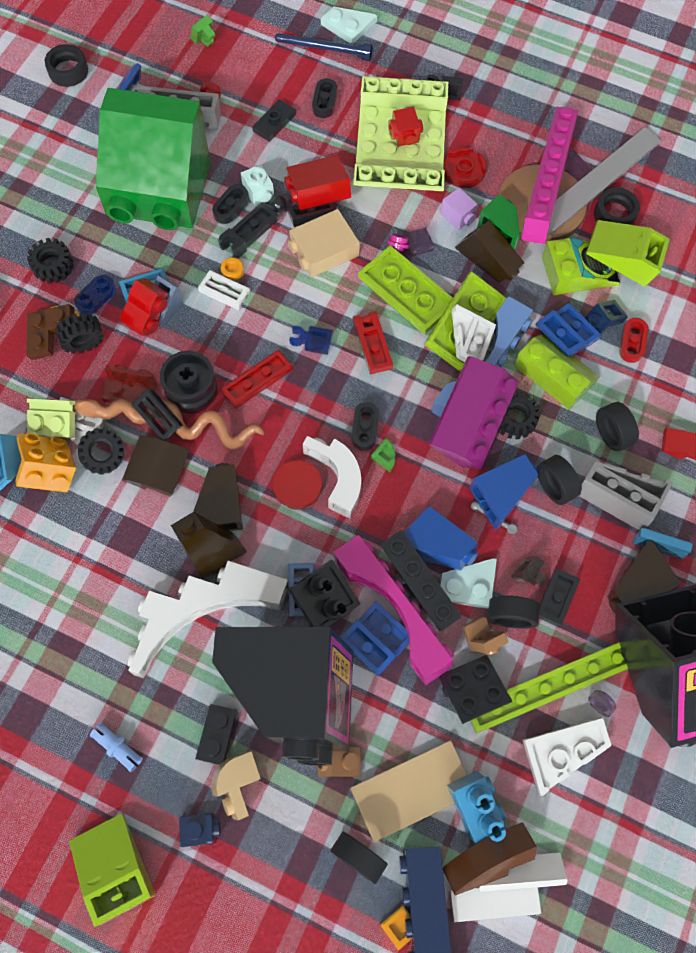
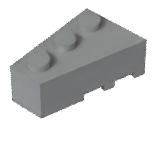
M595 461L581 483L582 490L579 496L638 530L647 528L655 519L674 481L665 480L662 482L651 479L650 475L642 473L639 476L627 473V469Z

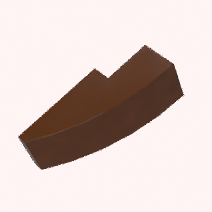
M523 822L505 829L506 836L501 841L496 842L488 837L443 866V872L455 896L508 876L509 869L535 860L537 846Z

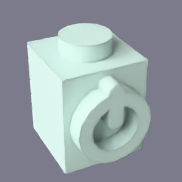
M261 164L241 172L242 185L246 187L254 207L261 202H268L274 196L273 183Z

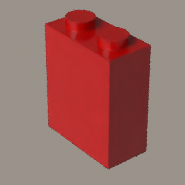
M338 155L286 167L285 186L287 191L289 190L292 202L297 203L299 210L351 198L350 178Z

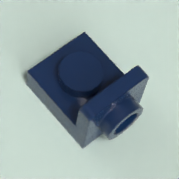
M615 300L597 303L585 317L600 334L609 326L621 324L628 318Z
M214 813L179 817L180 847L216 844V837H220L219 818L215 819Z

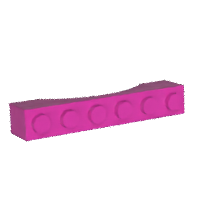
M358 535L333 551L336 564L349 581L362 584L376 591L396 609L409 637L410 665L425 686L452 668V657L454 655L446 643L441 644L439 642L433 625L430 622L425 623L423 621L417 604L414 601H408L404 595L406 592L402 584L398 580L393 581L389 575L390 570L383 560L378 561L374 556L375 550L368 540L364 542Z

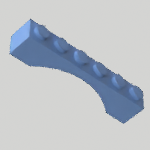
M508 296L496 313L494 324H496L494 329V348L485 362L503 367L509 357L508 351L510 348L514 350L521 340L519 335L522 331L526 333L533 322L530 319L533 312L531 308ZM456 381L445 385L433 403L432 413L441 417Z

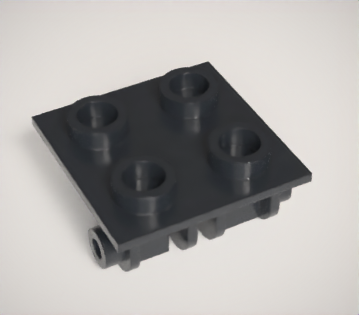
M487 655L439 676L443 685L442 691L446 698L449 697L462 724L512 702Z

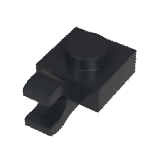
M435 75L427 76V81L448 82V99L460 101L463 78L442 76V80H439Z

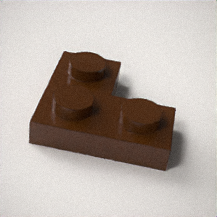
M66 304L27 314V357L34 360L53 355V334L56 333V325H59L58 322L61 320L65 321L64 318L67 316L69 318L73 317L72 314H75V308L72 305Z

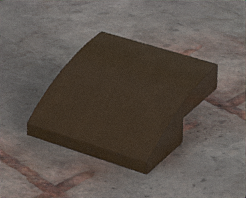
M140 435L122 481L142 489L149 488L171 497L189 450L160 439Z

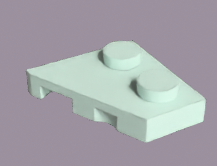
M340 7L331 8L321 18V25L351 45L377 22L376 14Z
M489 559L465 566L461 571L455 569L444 572L441 575L440 586L452 603L488 609L489 599L492 598L497 559Z

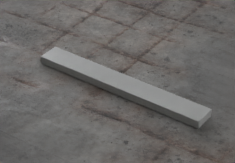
M644 127L556 200L548 234L552 235L657 147L661 140Z

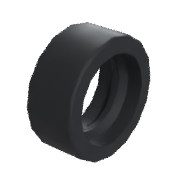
M58 45L52 48L45 56L44 61L48 75L52 82L59 86H75L81 83L88 74V65L84 53L74 45ZM64 61L78 62L74 68L61 71L55 69L58 64Z
M623 188L607 189L600 195L594 209V218L596 222L601 220L633 225L640 211V203L637 197L629 190ZM618 203L627 209L629 216L623 218L612 216L606 211L604 205Z
M617 401L598 409L596 413L597 428L609 448L614 451H621L637 443L639 440L638 425L635 417L625 404Z
M553 455L537 465L538 480L545 493L556 504L564 505L581 495L582 488L579 477L565 458L560 455Z
M495 596L489 599L488 621L495 625L509 628H534L539 625L540 604L526 597Z
M342 831L330 850L331 853L374 884L378 882L388 865L381 857L344 831Z

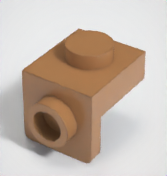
M479 617L462 627L470 651L493 655L500 651L501 646L509 643L505 632L490 630L486 617Z
M349 747V751H333L332 765L316 766L318 777L361 776L360 747Z

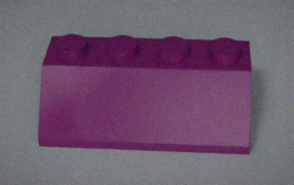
M468 356L428 444L460 467L481 469L519 381L503 368Z

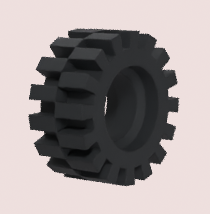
M46 238L45 243H43L42 239L39 240L40 245L38 246L34 243L32 245L33 250L29 249L28 251L29 256H27V260L36 278H39L42 282L46 279L47 283L51 284L53 279L55 283H58V278L61 277L65 280V274L70 275L72 273L70 269L74 267L72 263L73 258L64 242L60 241L59 243L58 239L55 238L52 242L50 238ZM49 257H59L58 261L52 265L42 264Z
M80 313V316L72 314V318L67 316L64 318L65 321L61 320L58 322L59 325H56L60 346L67 353L71 351V354H75L79 351L80 354L83 353V350L91 351V347L97 348L98 344H101L102 339H104L99 320L90 313L87 315Z
M517 392L516 396L513 395L499 429L501 428L500 434L508 433L507 438L510 439L513 435H515L516 440L520 439L521 436L523 438L528 437L529 433L531 434L534 431L540 418V412H538L540 407L539 405L535 406L536 400L534 398L531 401L528 400L530 397L528 394L522 397V392ZM511 409L521 410L526 416L525 421L517 423L510 420L508 411Z
M94 428L93 431L89 430L86 432V435L80 439L78 444L79 461L91 473H98L99 475L109 474L117 469L122 462L124 444L120 436H117L114 431H109L107 428ZM97 442L108 444L111 448L110 457L104 461L94 459L91 455L92 446Z

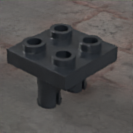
M329 560L288 589L311 627H330L361 604L334 560Z

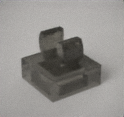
M538 556L526 557L511 577L517 583H530L533 586L536 584L541 586L547 579L545 574L539 571L544 562Z

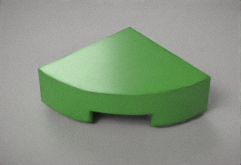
M385 438L373 452L371 459L388 472H391L394 468L396 456L393 444Z

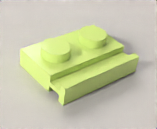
M27 399L29 403V410H27V433L41 436L75 437V412H73L75 401Z

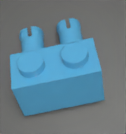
M475 771L447 785L466 833L475 845L488 837L496 842L504 839L506 827L503 821L507 818L502 806L499 803H495L492 796L495 793V788L488 776L484 777L481 773Z

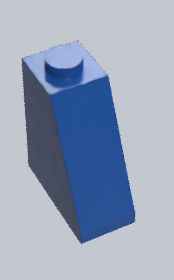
M524 454L473 479L469 489L480 504L494 530L503 524L538 476L537 468Z
M430 506L404 532L422 560L461 571L466 564L470 566L478 556L477 541Z

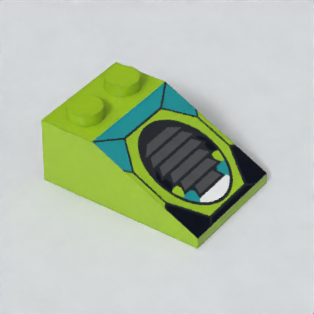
M573 238L547 241L542 260L553 296L620 285L617 271L586 254L590 241Z

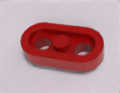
M631 318L623 327L619 354L628 363L638 362L646 350L649 327L641 318Z

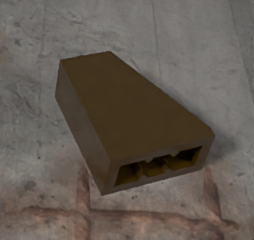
M490 219L469 233L455 246L457 251L499 283L505 279L511 281L520 273L518 269L525 263Z
M220 463L215 467H209L193 512L229 531L243 529L237 472L234 464Z
M195 512L170 525L202 579L224 567L228 561L232 562L247 552L233 532Z
M652 540L648 541L638 551L607 596L609 606L614 613L615 604L675 590L681 585Z

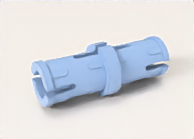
M103 722L99 723L96 727L104 735H100L93 729L90 737L94 738L107 750L106 754L111 758L115 757L129 772H133L137 767L129 761V758L138 765L142 762L143 758L125 744L126 740L122 736L117 737Z

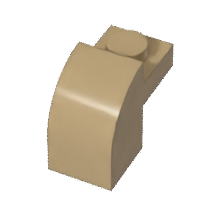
M245 751L224 760L217 767L212 778V794L214 796L225 794L226 798L222 799L223 807L227 816L231 815L232 819L235 820L249 816L240 787L261 779L252 751Z

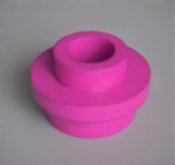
M391 234L390 238L387 239V244L402 252L404 248H409V238L400 234Z

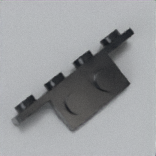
M403 531L397 532L381 543V548L395 566V572L397 573L394 576L395 580H398L403 588L406 587L412 595L409 597L410 602L414 601L424 614L427 613L439 631L444 630L461 618V614Z

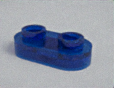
M99 275L84 287L74 299L78 312L85 313V315L96 313L115 294L116 286L113 279L107 275Z

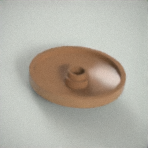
M529 165L515 170L504 180L499 190V194L502 197L510 200L517 207L520 238L523 235L525 218L540 165ZM565 171L563 172L557 199L578 182ZM587 206L552 235L547 234L545 244H547V241L566 239L573 235L583 222Z

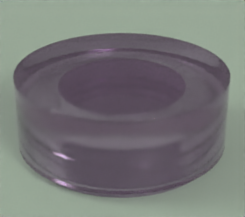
M595 690L588 697L590 705L605 717H610L617 709L614 700L601 690Z

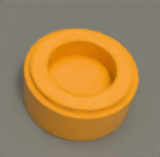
M231 257L222 262L220 267L222 276L233 281L242 278L244 266L241 260Z

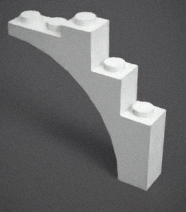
M228 561L226 567H222L217 577L219 585L188 576L186 583L183 582L179 588V600L149 591L147 597H143L139 604V616L144 622H147V625L142 626L138 636L140 641L136 651L133 650L129 657V671L135 676L144 678L153 659L165 643L181 628L201 616L220 609L237 606H261L281 610L289 587L288 580Z

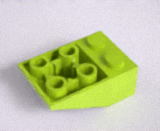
M598 220L586 254L645 287L661 272L670 239L652 228Z
M123 813L69 840L82 896L94 927L102 925L156 896Z

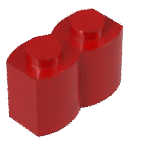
M147 278L136 280L130 289L128 302L124 306L120 321L142 336L154 333L159 327L160 313L167 307L168 292Z

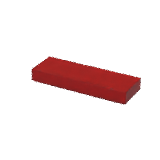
M278 349L222 387L221 393L236 410L293 370V366Z

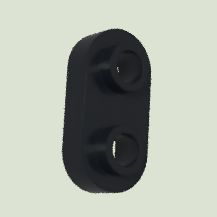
M325 78L316 84L312 111L319 118H327L334 111L337 97V84L334 80Z
M239 184L230 186L213 205V216L218 223L227 224L232 222L247 205L249 196L246 187Z
M360 403L354 412L352 443L355 448L362 451L373 448L376 443L379 411L373 403ZM369 415L371 418L365 420L362 416ZM366 437L368 438V441L362 442L360 441V438Z

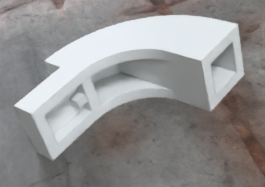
M307 436L303 443V454L329 466L337 476V484L328 499V508L351 519L357 508L361 493V472L356 458L344 444L336 439L333 440L329 447L322 439H313Z

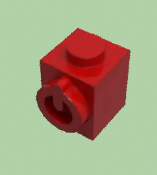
M414 107L393 111L392 119L388 121L390 137L392 140L396 139L398 147L419 143L420 133H423V123L421 119H418Z

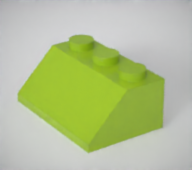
M545 334L534 337L519 352L514 367L568 410L600 378V376L574 356L567 357Z

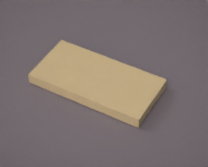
M448 741L350 789L374 843L455 804L447 785L467 776L452 742Z

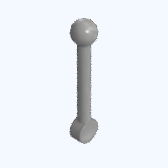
M477 501L471 503L473 511H479L485 515ZM505 521L503 522L502 526L507 529L509 534L517 532L516 525H509Z

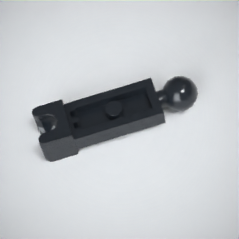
M275 195L270 199L269 206L261 202L233 228H228L218 239L221 250L231 247L233 257L239 259L247 251L246 248L278 221L277 213L283 212L287 206L285 198Z

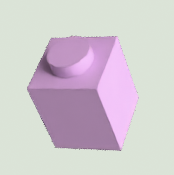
M458 188L443 199L441 214L460 230L465 225L469 226L474 222L478 204L463 190Z

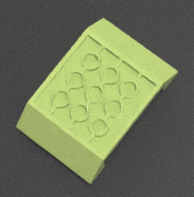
M362 76L354 185L444 191L445 170H443L448 82ZM414 107L418 119L422 120L423 133H420L419 143L398 147L396 139L392 140L390 137L388 121L392 119L394 110Z

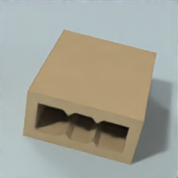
M338 209L289 230V248L293 254H297L302 270H307L311 278L359 256L360 243Z

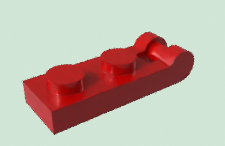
M369 312L366 316H361L360 314L353 316L354 327L357 331L370 375L392 370L393 362L377 312ZM371 324L370 327L364 328V325Z

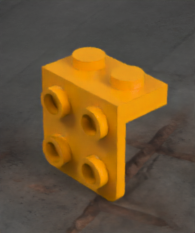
M19 433L16 440L22 460L15 479L16 486L68 492L76 469L68 442L60 437L50 438L38 436L34 433Z

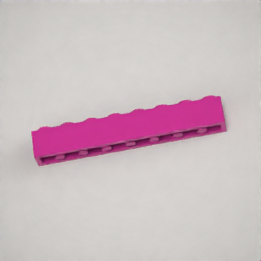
M556 107L525 218L522 240L541 244L546 242L578 114L576 109Z

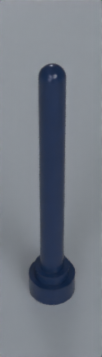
M280 33L275 35V41L279 43L354 54L363 61H370L372 57V43L364 42L356 46Z

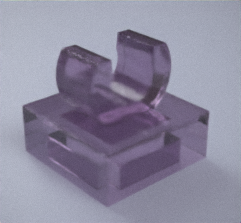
M426 227L405 233V236L409 238V250L412 257L434 250V244Z

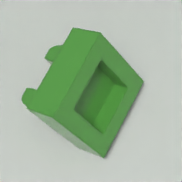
M208 15L192 26L190 39L195 44L201 41L207 47L214 42L212 38L215 36L212 30L213 21Z

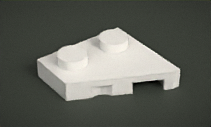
M456 304L452 308L456 357L464 362L468 356L483 361L496 324Z

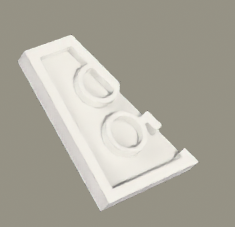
M603 718L593 719L523 739L539 796H543L560 781L562 782L573 771L583 764H587L612 746Z

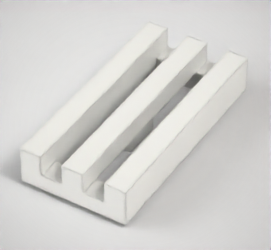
M209 270L198 287L199 292L237 310H240L241 304L246 301V296L250 294V288ZM210 279H212V280H214V281H216V282H218V283H221V284H223V285H225V286L218 285V284H216V283H214V282H211ZM227 287H229V288H231V289H234V290L240 292L241 294L239 295V294H237V293H235V292L229 290Z

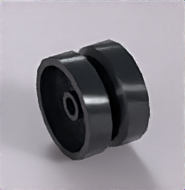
M191 350L180 351L171 355L163 363L160 370V383L167 400L175 403L180 412L187 414L199 413L207 409L214 402L218 392L217 381L213 366L207 357Z

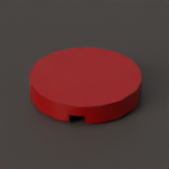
M458 148L448 153V156L444 159L443 170H445L444 176L446 180L452 185L460 188H470L478 185L484 179L487 166L486 160L479 152L477 154L470 148Z
M302 460L289 461L281 465L275 472L272 479L273 493L277 501L288 506V508L293 510L305 509L316 502L322 491L321 476L317 468Z

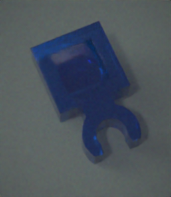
M300 326L292 327V334H298L299 337H290V345L300 346L305 344V351L328 355L333 330L310 326L309 331H304Z

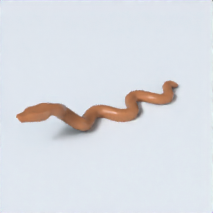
M119 399L113 401L107 407L101 406L96 400H72L75 401L73 410L86 417L109 420L123 412L133 423H147L131 405L132 402L130 400ZM163 401L183 424L176 432L182 439H196L208 423H212L215 426L220 441L229 449H237L243 446L254 433L264 435V430L259 425L252 424L247 426L236 437H232L228 431L225 419L220 413L213 410L203 412L194 425L188 428L184 423L178 406L171 401ZM146 408V410H147V411L151 414V416L155 419V417L153 416V414H152V412L150 411V409H149V408Z

